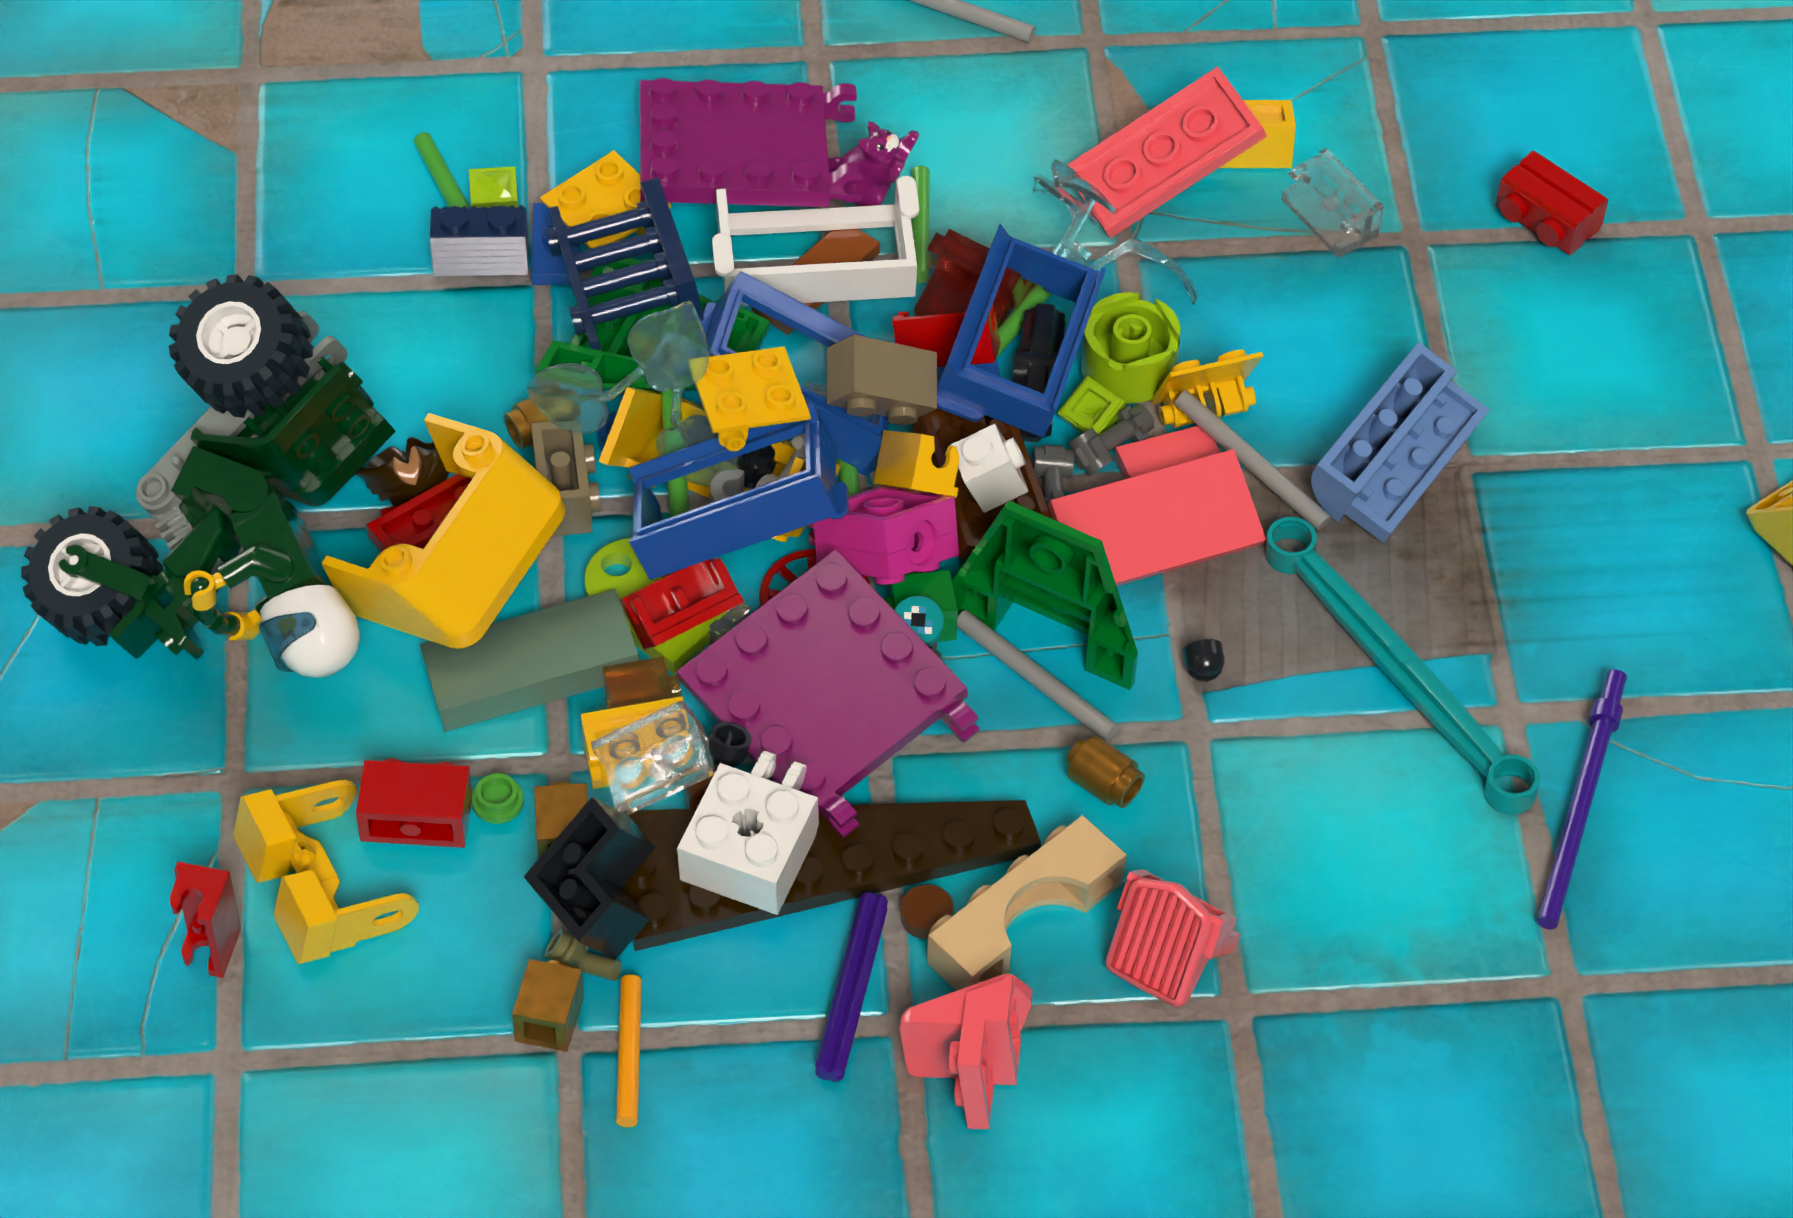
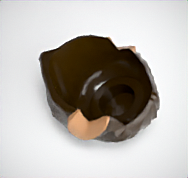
M410 437L407 439L406 452L390 446L375 456L368 464L360 468L356 475L365 481L366 487L371 490L372 494H378L381 502L389 500L393 506L404 504L445 481L450 472L446 471L434 442L424 443L417 438Z

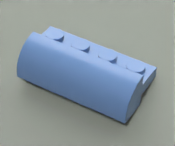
M1420 342L1415 345L1320 460L1311 476L1314 495L1321 507L1332 519L1339 523L1344 515H1347L1383 543H1385L1490 410L1451 380L1457 370Z

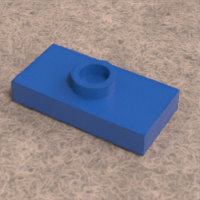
M533 203L532 285H571L562 254L552 256L545 229L554 226L549 209L543 203ZM580 244L571 246L573 254L580 252Z

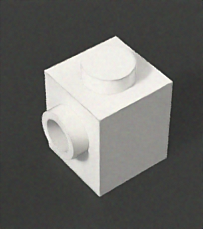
M996 424L950 445L958 449V468L963 481L984 513L1006 503L1008 500L1010 501L1029 492L1020 471V467L1026 465L1022 452L1013 437L1005 441Z

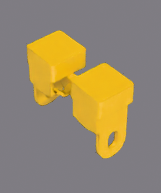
M337 780L275 795L272 789L240 797L233 832L234 839L257 883L281 877L274 909V918L297 964L329 957L330 952L356 946L357 941L399 930L409 924L419 911L418 902L413 896L406 893L394 894L344 908H339L334 900L340 884L338 875L320 842L305 836L298 828L341 816L351 806L357 795V787L352 781ZM339 797L332 803L315 806L323 800ZM296 870V872H297V873L288 875V872H290V871ZM398 911L392 916L374 920L382 914Z

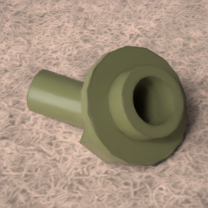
M560 929L549 942L544 954L550 960L565 962L573 968L582 969L584 973L611 981L618 979L622 969V964L619 960L587 951L588 946L579 943L569 930L566 932Z

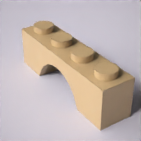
M1083 815L1068 827L1065 825L1059 826L1047 837L1041 848L1030 856H1020L1011 864L1006 875L992 886L984 885L971 896L964 908L953 916H943L933 925L928 934L927 964L956 991L999 975L1009 974L1012 948L1006 933L1009 925L1022 913L1044 905H1063L1086 913L1123 884L1127 854Z

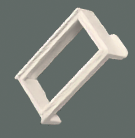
M902 176L896 179L895 203L892 205L728 213L726 189H716V225L718 234L712 238L715 272L723 278L724 293L739 271H742L801 303L915 297L917 260L911 218H915L919 214L916 181L910 176ZM880 227H894L898 260L734 269L731 236ZM741 301L740 307L749 305Z

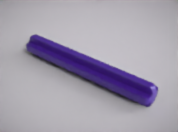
M865 892L860 896L815 1064V1074L821 1080L839 1082L844 1078L888 910V900L882 894L875 895L871 892Z

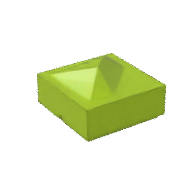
M515 166L469 169L471 207L475 206L479 209L484 205L489 209L491 206L503 205L510 207L513 205L515 208H518Z
M1086 376L1058 411V415L1061 420L1082 434L1093 427L1096 433L1100 435L1114 425L1118 420L1117 413L1126 408L1127 405L1124 400L1089 376Z

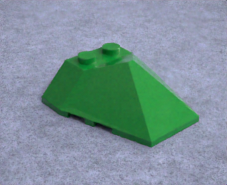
M628 258L594 268L590 277L645 261ZM660 278L588 298V304L593 306L664 286ZM698 294L702 311L707 303L714 302ZM665 305L595 325L601 349L590 348L586 333L576 335L575 333L570 343L552 340L535 369V376L555 385L599 395L624 394L627 387L657 392L664 388L680 389V392L697 391L696 385L691 383L692 374L688 360L699 358L704 343L696 335L700 321L686 325L680 306L671 309L670 305ZM739 307L726 347L737 353L759 350L770 329V321Z
M1008 500L952 580L958 615L962 611L968 610L991 629L996 630L1014 602L1087 634L1085 671L1131 690L1135 683L1138 651L1102 540Z

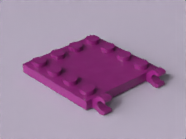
M667 78L640 80V182L659 177L667 203L716 204V189H726L727 204L829 207L830 199H839L850 203L859 202L862 200L861 185H849L847 182L851 180L863 181V165L854 162L845 163L838 167L836 171L829 173L825 119H833L843 123L855 121L854 106L841 105L840 103L842 101L857 100L856 86L843 83L836 85L828 93H823V86L810 85L803 82L787 85L765 84L759 81L723 83L715 80H702L699 82L673 81ZM640 184V202L645 201Z
M836 549L676 671L679 681L717 723H736L750 732L752 741L747 756L754 764L758 762L763 751L776 754V767L772 777L769 778L770 781L782 784L787 770L795 761L806 765L805 778L799 791L818 797V813L823 815L842 838H845L859 827V823L854 818L857 816V812L842 795L941 718L963 743L980 731V728L975 724L978 716L963 702L968 697L967 687Z

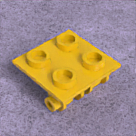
M613 150L541 196L540 201L548 209L558 206L563 223L567 227L575 226L637 208L636 203L640 202V174ZM642 226L585 242V244L592 249L620 241L634 231L638 235L645 234L646 231H644Z
M785 346L688 360V365L712 433H718L719 443L729 451H738L745 446L749 428L811 420L809 409Z
M1234 350L1217 358L1218 362L1200 365L1199 360H1190L1173 366L1171 368L1172 372L1167 375L1154 394L1153 399L1150 400L1152 405L1164 403V406L1158 409L1162 425L1170 424L1172 428H1178L1194 423L1174 405L1178 396L1185 390H1188L1207 407L1206 398L1209 410L1218 418L1221 417V409L1223 416L1247 412L1249 406L1256 405V395L1253 387H1245L1244 382L1263 358V353L1258 352L1246 355L1245 350Z

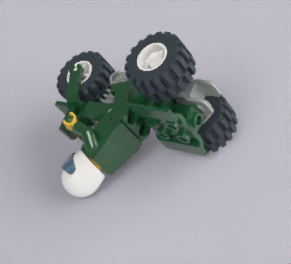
M238 274L227 275L226 283L223 284L215 278L206 282L208 287L206 291L200 293L196 289L188 296L192 302L187 308L182 305L179 307L175 315L180 319L179 324L171 325L169 336L176 343L168 346L170 357L176 362L173 366L177 373L211 407L139 480L136 489L137 501L158 521L154 526L162 533L160 534L161 537L167 542L166 545L171 550L163 560V565L156 560L159 554L155 547L119 514L111 510L106 513L100 507L89 506L87 513L77 507L68 510L69 517L63 519L59 514L49 520L52 525L51 528L46 532L40 528L34 535L38 540L36 546H28L24 557L30 563L21 567V578L28 582L22 588L25 597L32 602L30 606L39 616L64 636L70 637L80 644L87 645L88 641H91L96 646L107 645L108 637H111L137 659L159 639L176 656L184 649L198 660L204 653V650L193 627L200 621L215 634L234 635L229 640H252L260 631L277 669L284 672H296L304 677H327L344 669L355 657L361 637L356 617L339 591L332 587L305 523L298 517L294 506L283 496L309 506L317 507L324 505L356 475V472L369 461L396 431L373 407L374 403L370 396L360 386L363 383L362 379L343 363L347 358V350L336 338L328 336L313 349L310 342L317 336L319 326L309 314L303 310L297 312L276 287L269 282L264 284L258 277L248 275L246 280L243 281ZM242 545L244 551L238 554ZM252 576L259 579L267 595L254 604L255 609L250 612H227L223 614L214 606L217 601L216 593L226 583L232 589Z

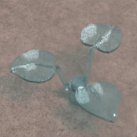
M1054 159L1051 163L1054 181L1040 174H1035L1033 177L1035 181L1033 193L1057 197L1067 204L1072 216V221L1062 241L1056 245L1051 253L1098 270L1125 252L1131 251L1165 265L1181 280L1192 304L1194 305L1198 300L1195 286L1179 265L1161 251L1139 239L1137 241L1129 239L1093 263L1087 262L1092 253L1075 239L1086 219L1094 226L1098 224L1099 221L1091 212L1093 205L1097 201L1112 214L1116 209L1097 187L1083 179L1070 166L1057 159ZM1062 187L1083 193L1085 203L1083 204Z
M690 300L673 308L649 314L639 319L633 325L628 335V346L638 366L612 389L602 391L603 384L600 375L594 369L577 363H563L548 367L535 374L526 388L531 400L555 425L571 433L588 434L597 431L608 419L609 410L604 401L613 400L641 376H645L647 383L653 389L663 392L673 391L670 421L673 427L662 430L656 439L657 451L660 457L718 436V433H712L707 416L693 415L685 419L684 422L680 417L683 391L686 386L697 383L703 377L709 363L708 345L704 328ZM738 457L684 475L681 478L695 484L710 486L712 478L719 471H736Z

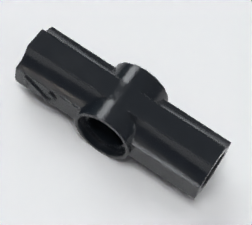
M1038 303L1032 309L1025 310L1020 349L1016 348L1012 382L1043 394L1060 349L1066 326L1065 314L1058 311L1054 305ZM1053 419L1044 437L1051 436ZM1019 429L1023 441L1039 442L1042 439L1040 436Z

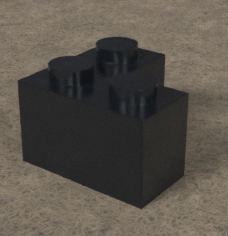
M591 797L526 873L524 878L579 943L613 959H617L650 920L622 887L656 847L628 815Z

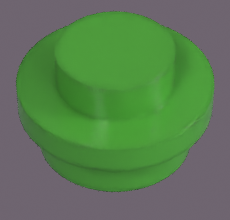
M489 774L483 777L474 788L471 796L472 808L474 813L485 822L492 824L509 822L522 811L524 805L522 788L514 779L506 774Z

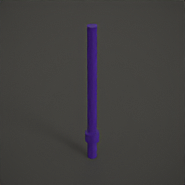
M1617 669L1607 672L1601 697L1594 701L1588 722L1592 727L1537 918V924L1545 929L1551 930L1558 926L1610 737L1613 732L1618 730L1623 714V707L1620 702L1627 675Z

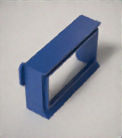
M1000 223L986 255L982 271L948 361L937 385V408L972 422H979L986 415L1044 438L1058 408L1106 269L1101 268L1099 272L1009 236ZM1004 272L1041 285L1046 291L1076 303L1044 394L970 365Z
M739 271L718 303H707L703 310L705 320L699 322L696 331L698 339L704 342L699 358L737 353L726 346L742 301L828 347L854 334L864 336L742 271ZM692 377L691 383L695 384L694 379ZM800 386L806 404L814 403L835 445V457L856 467L858 473L865 476L870 475L874 470L878 452L880 451L883 430L888 429V417L874 414L870 415L869 419L866 420L860 416L849 415L845 408L827 405V399Z
M814 403L807 404L811 420L749 428L746 444L741 450L729 451L719 443L717 436L629 468L634 485L633 538L629 539V543L650 580L827 518L840 519L848 513V488L844 482L836 483L835 445ZM805 433L806 470L662 520L661 507L650 487Z

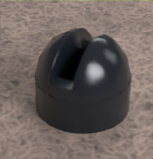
M1214 639L1198 640L1186 645L1182 650L1185 667L1189 675L1197 681L1208 682L1216 679L1221 673L1225 664V657L1220 641Z
M722 722L714 725L708 740V752L711 759L718 766L720 763L730 767L740 765L749 753L752 741L751 734L746 728L736 723Z

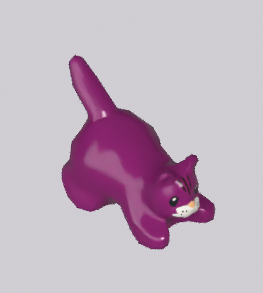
M869 121L867 125L869 131L868 138L860 139L858 145L842 157L828 158L829 173L836 171L838 167L845 163L854 162L863 165V181L851 180L847 182L849 185H861L862 200L854 203L856 206L881 205L891 183H895L899 177L906 159L919 137L918 131L911 130L899 139L898 135L890 130L882 129L874 122Z

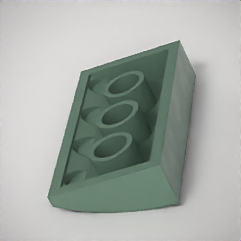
M615 589L493 623L478 642L466 648H450L432 641L420 644L445 732L642 676L638 652Z

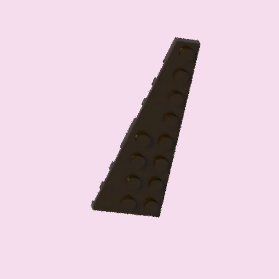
M1026 800L851 805L857 812V816L854 818L859 823V827L845 838H842L823 815L819 813V826L815 839L778 915L680 880L677 847L697 809L620 811L628 815L656 847L622 887L650 919L632 940L634 950L639 951L859 898L865 892L880 893L1016 860L1022 855L1030 856L1041 848V840Z

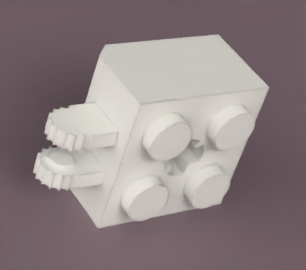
M763 751L751 774L722 763L719 764L677 847L681 881L778 915L815 839L819 826L818 797L799 791L807 768L806 765L795 761L791 764L782 784L770 781L769 778L772 777L776 767V754Z

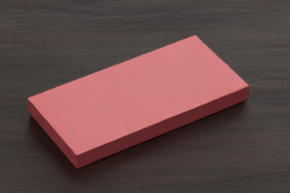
M1217 66L1062 169L1111 239L1266 138L1267 135L1262 125Z
M1234 449L1050 500L1047 505L1053 520L1102 540L1116 586L1263 545L1266 541Z

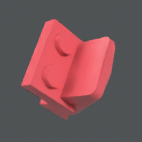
M1145 869L1130 871L1117 907L1122 912L1106 956V968L1120 979L1174 1007L1183 1006L1189 1001L1208 960L1233 952L1241 935L1232 930L1237 918L1192 895L1179 883L1165 881Z
M1013 974L999 975L912 1006L901 1016L899 1030L907 1072L915 1077L956 1078L955 1105L957 1107H964L967 1129L989 1130L995 1085H1017L1022 1043L1021 1030L1031 1008L1033 990Z

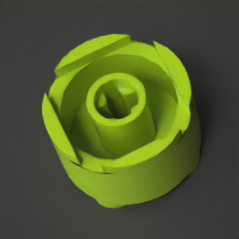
M1132 292L1113 294L1098 301L1092 308L1083 334L1081 372L1083 377L1089 376L1124 400L1126 405L1128 403H1141L1152 400L1162 382L1172 372L1171 368L1177 365L1181 327L1174 311L1167 304L1156 298L1154 304L1141 300L1139 293Z

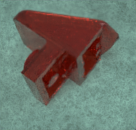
M948 229L945 237L935 233L927 248L934 272L915 306V316L966 312L989 248L951 229ZM1006 267L993 302L997 328L1004 322L1012 308L1018 309L1035 285V283L1023 279L1020 273Z

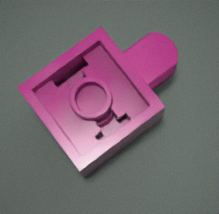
M879 486L849 496V511L844 517L840 519L827 518L808 525L810 528H814V531L810 532L808 536L809 545L816 546L817 563L836 549L861 576L874 577L875 583L878 584L902 582L905 580V574L913 571L927 572L936 570L940 567L939 562L959 555L954 496Z

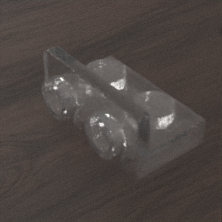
M678 701L663 707L648 716L618 728L591 742L593 753L605 766L613 805L618 811L626 815L715 774L713 760L708 750L705 728L684 701Z

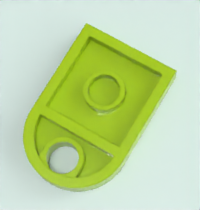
M632 538L621 539L601 548L589 561L584 578L585 594L588 597L615 589L619 599L663 578V576L650 580L629 543V539ZM614 564H621L630 569L621 576H611L604 572L607 567ZM743 603L656 647L643 650L626 613L625 616L635 646L672 674H675L677 670L687 664L743 614Z

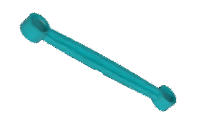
M1284 517L1272 523L1267 532L1265 557L1268 564L1281 573L1298 574L1335 619L1390 680L1487 778L1485 797L1491 807L1508 815H1517L1528 811L1535 803L1540 783V773L1536 765L1520 755H1505L1465 707L1415 652L1315 551L1317 534L1309 522L1298 517ZM1282 539H1296L1305 544L1307 548L1300 552H1287L1278 548L1275 543ZM1504 776H1514L1523 780L1530 789L1522 793H1509L1501 789L1495 780Z

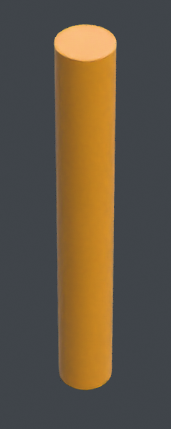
M625 975L620 979L616 1124L621 1127H634L638 1124L642 979L637 975Z

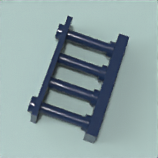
M659 177L640 182L645 201L636 203L637 208L565 228L558 206L549 208L554 227L546 228L545 232L552 256L562 254L577 305L569 307L576 335L586 333L590 348L601 349L595 325L661 306L670 305L671 309L680 306L686 325L705 320L695 280ZM643 226L644 231H646L642 235L573 254L571 246ZM652 252L655 258L583 280L579 276V272ZM658 278L664 284V286L589 306L587 298Z

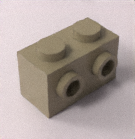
M854 334L827 348V405L846 408V412L852 416L876 414L888 417V422L892 424L908 425L916 423L918 417L937 409V352Z
M581 419L531 423L535 469L557 487L566 507L565 516L551 537L592 533L591 513L601 511L598 482L588 483L587 474L596 473L593 443H583Z

